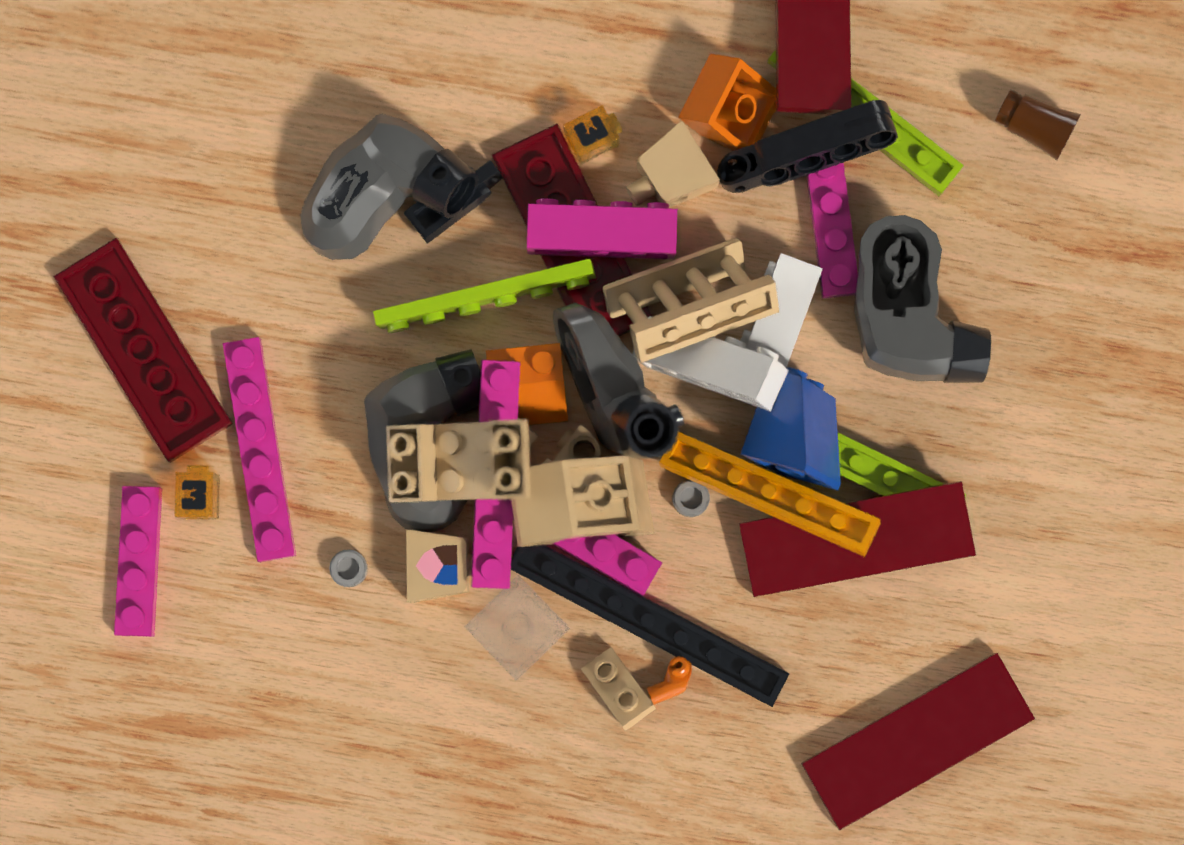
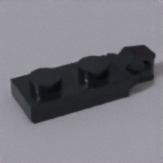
M491 160L474 171L478 174L479 179L477 189L471 200L456 216L446 218L418 202L404 212L407 219L427 244L483 203L492 194L490 189L503 177Z

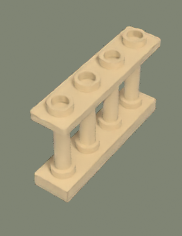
M738 238L642 271L603 287L609 316L616 318L627 314L633 322L630 325L635 355L640 363L779 312L776 283L770 275L751 280L744 272L742 242ZM729 276L736 284V287L717 293L710 283ZM696 289L703 298L683 306L676 295ZM661 301L668 310V312L648 318L641 308Z

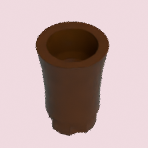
M1010 90L994 122L1007 127L1006 131L1030 142L1057 161L1081 114L1060 109L1027 94L1022 96Z

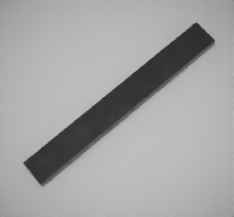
M546 545L517 547L511 558L512 571L676 657L682 656L686 658L691 665L773 707L789 676V673Z

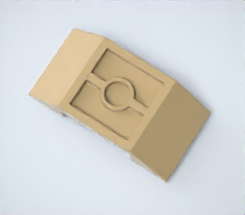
M528 420L386 426L389 503L530 498Z
M613 456L561 460L530 466V498L511 499L518 547L553 544L564 539L612 534H618V537L654 534L643 460L638 458Z

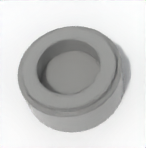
M685 480L675 488L672 502L676 511L682 516L696 517L707 509L710 495L705 486L691 480Z
M342 550L330 562V575L341 586L355 587L366 578L368 564L364 556L359 552Z

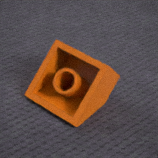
M710 53L678 118L699 135L735 151L761 140L776 110V88L741 58Z
M560 343L485 350L486 360L520 362L518 418L520 420H528V426L568 422Z

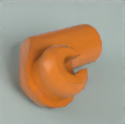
M682 656L674 657L668 665L664 681L647 687L653 705L685 692L692 674V665L686 658Z

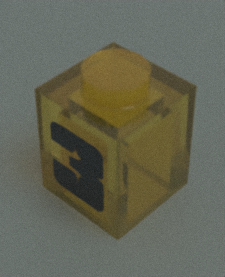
M603 105L563 124L564 135L580 165L619 146L618 134L622 133V128L613 112L607 114Z
M189 465L187 466V472H176L175 517L179 519L219 520L220 475L209 472V466Z

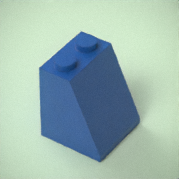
M786 367L788 373L771 411L759 407L756 408L741 455L775 474L838 491L841 481L836 398L823 391L825 385L807 379L808 374Z

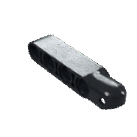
M873 100L774 134L752 145L729 152L719 163L717 176L722 187L731 193H742L762 185L776 186L884 149L897 140L898 134L892 121L888 104L883 100Z

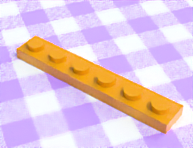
M678 432L677 441L672 449L662 455L659 461L660 467L864 557L881 523L879 518L681 432Z

